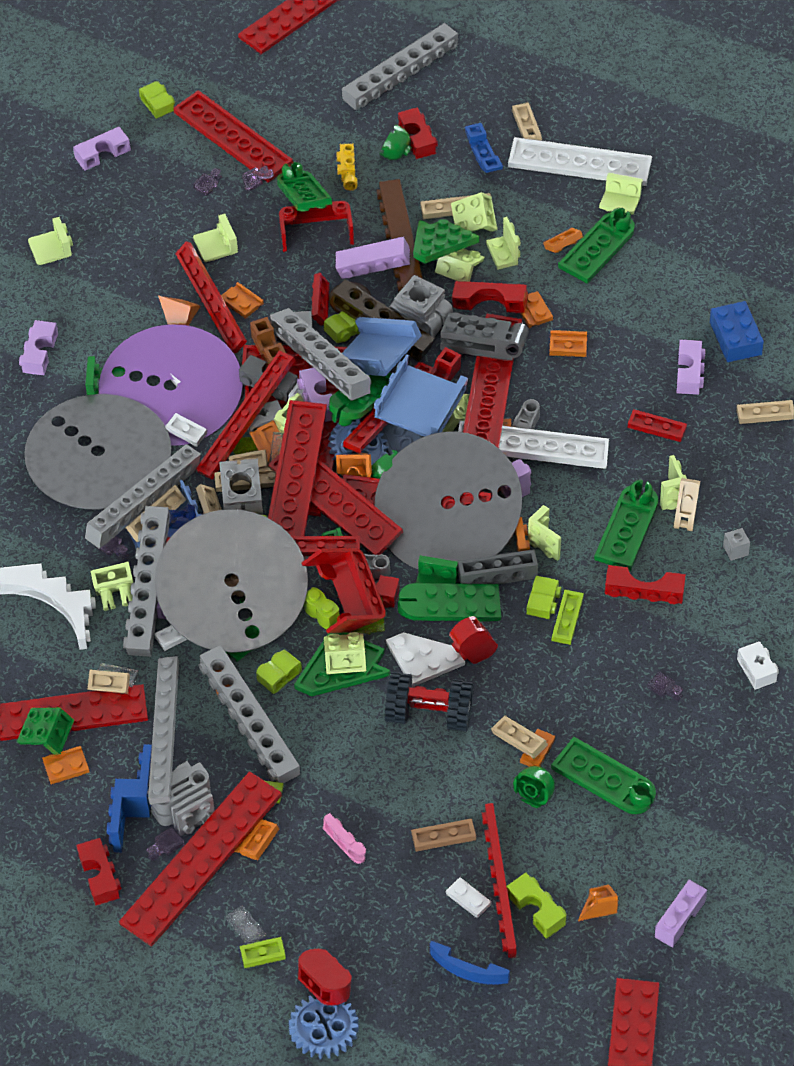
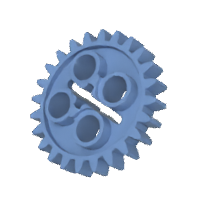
M359 419L353 421L349 426H341L338 423L333 428L328 438L330 440L328 447L331 448L329 454H335L332 460H336V455L353 453L352 450H347L343 447V442L361 423ZM379 433L361 452L371 454V466L387 453L388 446L385 445L387 439H381L384 433Z
M309 996L308 1003L301 1000L302 1007L296 1005L295 1012H291L289 1034L291 1035L292 1042H296L297 1049L302 1047L303 1054L310 1051V1057L318 1053L319 1059L322 1058L323 1054H326L329 1059L333 1052L336 1056H339L340 1049L346 1052V1045L352 1047V1039H357L356 1032L359 1031L357 1025L358 1017H356V1011L351 1010L350 1003L346 1005L345 1002L339 1005H325L318 999L314 1000L313 997ZM316 1012H319L323 1024H320V1017ZM325 1027H327L328 1035L332 1040L328 1039Z

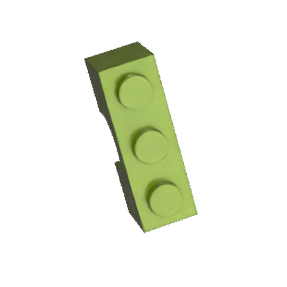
M524 873L507 885L508 898L519 910L530 904L540 908L533 915V925L546 939L566 925L565 910L553 902L551 895L540 888L538 881L534 877L531 878L527 873Z

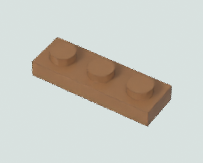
M472 819L411 830L415 851L476 840Z

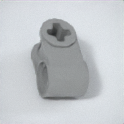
M534 399L526 400L515 417L512 427L534 430L540 417L538 401Z
M364 554L374 579H379L380 575L390 576V561L386 555Z

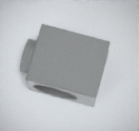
M743 528L725 533L723 547L732 561L749 555L750 541Z

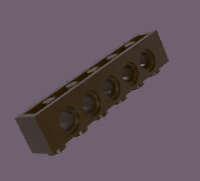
M346 279L332 293L330 303L355 320L359 317L406 320L399 313L394 312ZM420 328L419 331L422 336L406 353L418 362L431 349L435 339Z

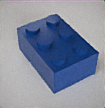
M746 301L711 308L710 324L727 362L762 355L764 341Z

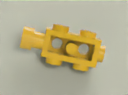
M340 144V152H337V162H341V164H337L338 175H341L344 188L352 191L358 187L357 178L355 177L354 144Z

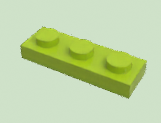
M564 590L552 634V641L571 645L584 593Z

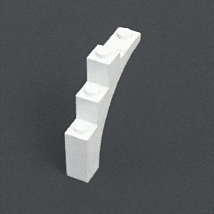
M41 563L0 568V594L30 596L55 607L72 625L78 639L79 650L87 649V642L90 641V631L86 630V626L89 625V616H93L92 609H96L95 597H91L90 590L71 592V584H67L66 576L47 578V572L43 571Z

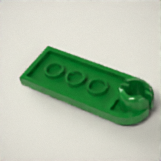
M293 162L291 168L287 163L282 166V174L277 176V185L297 210L308 211L310 208H325L327 205H332L330 195L310 172L303 171L301 163Z
M619 207L605 214L558 263V268L588 284L633 236L635 225L631 219L630 212L627 211L625 217V209Z
M388 373L386 376L368 375L371 379L370 393L354 400H350L338 390L330 397L328 408L332 412V421L336 423L338 418H340L339 424L341 426H349L354 419L362 418L374 408L376 399L381 398L383 387L385 385L388 386L392 373Z
M643 480L635 481L622 491L595 553V561L612 566L628 567L629 571L632 570L658 507V496L648 481L645 484V492L641 496Z
M412 583L403 587L399 594L398 612L401 616L411 620L462 621L465 618L475 616L479 621H501L498 584Z
M574 736L551 765V769L629 814L644 813L655 801V786L649 779Z

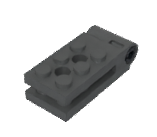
M448 313L441 330V338L443 339L440 344V350L447 347L457 353L512 361L513 358L521 355L529 330L522 323H516L511 327L510 321L482 318L476 315Z

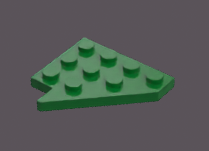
M446 219L438 220V222L433 224L419 220L413 258L423 263H428L479 243V235L448 222Z
M328 633L327 636L330 634L348 635L349 633ZM323 640L294 684V689L309 696H316L388 677L390 670L378 665L385 650L364 640L366 671L327 674Z

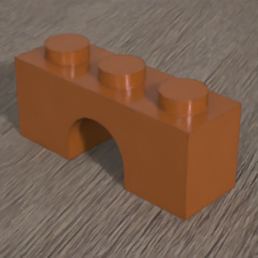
M268 317L250 322L251 337L268 367L279 350L284 353L286 352L281 343L277 344L274 329Z

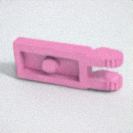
M330 813L324 816L323 829L352 861L358 864L363 863L366 848L363 844L355 842L354 836L343 828L339 819L334 818Z

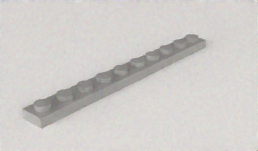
M178 656L158 659L148 794L150 805L170 802L179 673Z

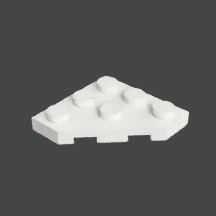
M404 632L386 639V644L403 673L412 674V687L465 665L461 655L456 652L453 646Z

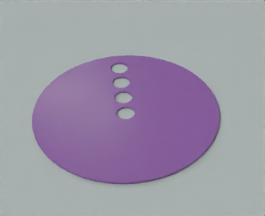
M187 325L156 326L132 335L111 353L100 375L99 394L118 395L135 400L151 409L165 426L174 414L177 413L207 429V434L204 437L206 438L219 430L231 418L239 404L242 393V382H240L239 378L240 366L231 349L218 337L205 330ZM117 366H121L125 369V374L122 377H115L112 374V370ZM140 371L143 377L140 381L134 382L129 378L130 373ZM172 374L181 382L177 383L176 389L169 391L164 388V383L167 380H175L171 376ZM151 375H156L160 378V382L156 386H150L146 382L147 378ZM168 432L171 446L189 444V442Z

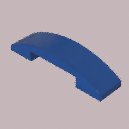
M482 123L465 126L469 144L482 170L488 173L503 169L498 155L495 156L487 140V133Z
M434 941L430 943V954L446 970L463 979L483 984H505L510 980V970L490 963L486 970L451 957V948Z

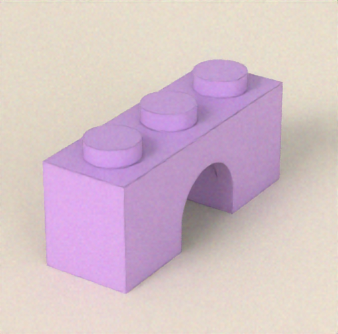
M117 127L74 146L75 159L84 171L100 164V152L109 151L117 157L130 151L129 139L122 129Z
M35 320L33 327H30L29 339L24 344V354L19 359V365L22 366L23 373L45 374L49 362L47 351L39 349L54 347L58 336L56 323Z
M680 340L678 365H686L689 368H678L677 393L699 395V388H703L704 377H700V374H704V363H701V360L705 359V349H702V341Z
M315 368L299 371L297 385L299 390L303 391V401L327 404L325 422L331 421L332 412L329 410L328 404L332 394H319L326 392V378Z
M688 880L657 923L655 938L673 948L683 934L690 916L693 915L695 917L706 902L707 890Z

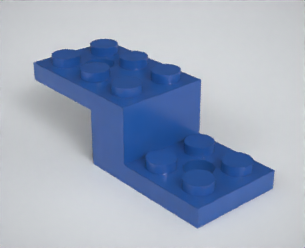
M144 744L143 752L139 753L141 770L137 771V779H115V787H111L113 804L109 805L111 822L107 823V835H109V845L113 846L114 852H122L126 817H150L151 805L148 800L147 791H149L152 745Z

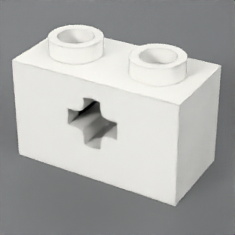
M760 641L738 649L737 660L755 690L776 682L777 674H779L778 667L775 663H772L767 648H764Z

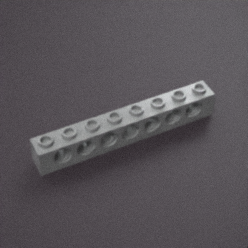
M445 23L343 87V100L355 110L365 107L371 100L377 99L382 93L391 90L399 82H404L410 75L416 74L424 66L430 65L432 61L441 58L449 50L455 49L458 45V33Z
M288 308L270 315V323L274 333L350 400L370 393V377L291 309Z
M184 445L87 523L85 539L100 549L145 510V506H150L172 486H178L180 484L179 480L184 481L192 475L199 465L201 454L189 445Z
M145 506V513H141V524H143V527L138 533V541L140 542V548L136 549L138 563L134 565L133 576L136 578L135 583L131 584L133 599L129 601L128 612L131 614L130 619L126 620L128 636L124 637L123 648H126L128 655L152 656L157 620L156 607L158 603L155 589V573L159 556L166 545L170 523L168 507ZM153 526H157V527H158V528L155 529V530H150V528L153 527ZM149 544H156L154 547H147ZM148 561L153 562L151 565H145ZM145 579H151L148 583L142 582ZM144 596L148 597L145 601L140 600ZM141 614H145V615H146V616H145L144 618H142V619L137 618V617H138L139 615H141ZM143 632L142 636H135L136 633Z
M220 645L201 654L199 668L202 674L208 676L211 688L213 690L216 689L219 693V700L228 707L231 719H236L240 733L247 736L250 748L252 750L255 749L258 753L257 758L262 766L265 765L267 767L270 779L279 783H285L299 776V764L222 646ZM265 745H271V747H269V748H265V747H263V746H265ZM276 760L282 761L280 763H274V761Z

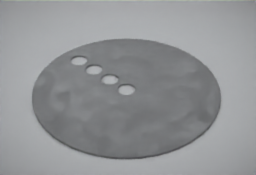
M110 394L81 396L55 406L34 425L25 445L27 471L32 481L44 494L67 506L92 510L107 508L171 457V441L162 420L145 405L126 397ZM55 417L65 419V424L60 427L52 425L51 422ZM71 426L76 427L78 434L67 436L65 429ZM88 436L92 442L88 446H81L78 444V439ZM95 446H101L105 449V452L101 456H94L91 450Z
M440 432L422 437L403 448L392 459L393 466L388 471L383 472L379 480L374 506L403 529V533L388 548L401 561L418 569L420 555L457 562L459 560L497 555L513 536L520 519L522 490L515 468L498 447L484 438L473 434ZM503 485L511 488V495L505 499L500 498L497 494L499 487ZM483 489L492 491V499L488 502H482L479 499V493ZM466 492L471 493L474 497L472 504L468 506L460 503L461 495ZM446 496H451L455 500V505L451 509H444L441 506V501Z
M235 509L218 510L190 520L180 527L167 541L156 566L155 589L163 614L173 628L183 637L210 650L221 645L225 652H243L262 647L274 641L294 623L305 602L308 574L306 566L301 564L304 561V557L300 548L289 533L280 525L254 512ZM235 574L239 578L238 584L234 587L227 586L224 582L226 575ZM235 591H242L246 599L241 604H235L231 600V595ZM248 608L252 611L253 616L249 621L239 619L238 612L241 609ZM250 625H254L259 629V635L254 639H250L245 635V629Z

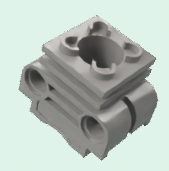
M416 275L409 280L388 307L394 312L399 313L406 320L416 321L420 329L429 333L434 338L442 328V325H444L448 313H453L452 305L444 299L445 289Z
M258 458L241 460V464H237V460L220 462L224 510H245L263 515ZM236 481H247L252 487L244 494H237L231 490L232 485Z
M186 761L172 772L170 802L151 804V813L159 824L163 826L174 824L175 830H178V834L182 836L185 833H192L196 827L204 824L214 813L209 775L200 762L191 767Z

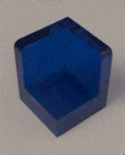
M188 504L181 511L169 510V529H179L190 520L196 518L195 505Z

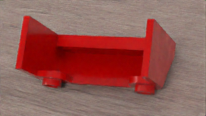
M334 201L332 205H327L325 208L315 207L310 208L308 211H299L294 206L282 208L279 212V223L283 252H287L284 225L347 219L350 245H353V222L349 203L346 201Z
M322 548L301 562L302 566H316L321 577L333 580L345 612L337 617V623L326 629L327 633L351 632L385 617L384 605L366 557L360 549Z

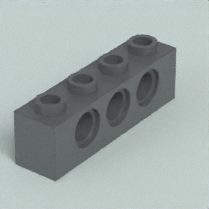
M535 550L458 561L460 584H504L531 580L538 576Z

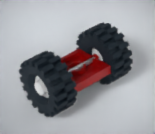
M391 672L386 693L385 722L406 724L410 707L447 712V729L468 731L473 703V682L453 679L449 694V692L440 688L434 690H427L422 686L412 688V674Z

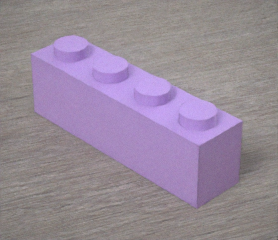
M404 237L336 252V270L341 278H351L410 264V247Z

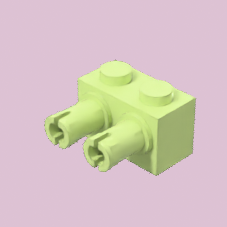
M129 562L91 571L94 589L97 596L101 595L104 611L109 610L108 604L111 610L116 608L112 592L120 591L122 606H128L127 600L132 601L133 599L131 584L134 583Z

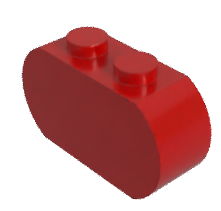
M475 616L465 618L457 623L449 635L454 641L451 645L464 660L468 659L472 664L489 658L498 647V644L488 630Z
M310 949L300 955L298 961V980L322 1004L339 1005L349 999L352 977L350 972L335 957L323 949Z

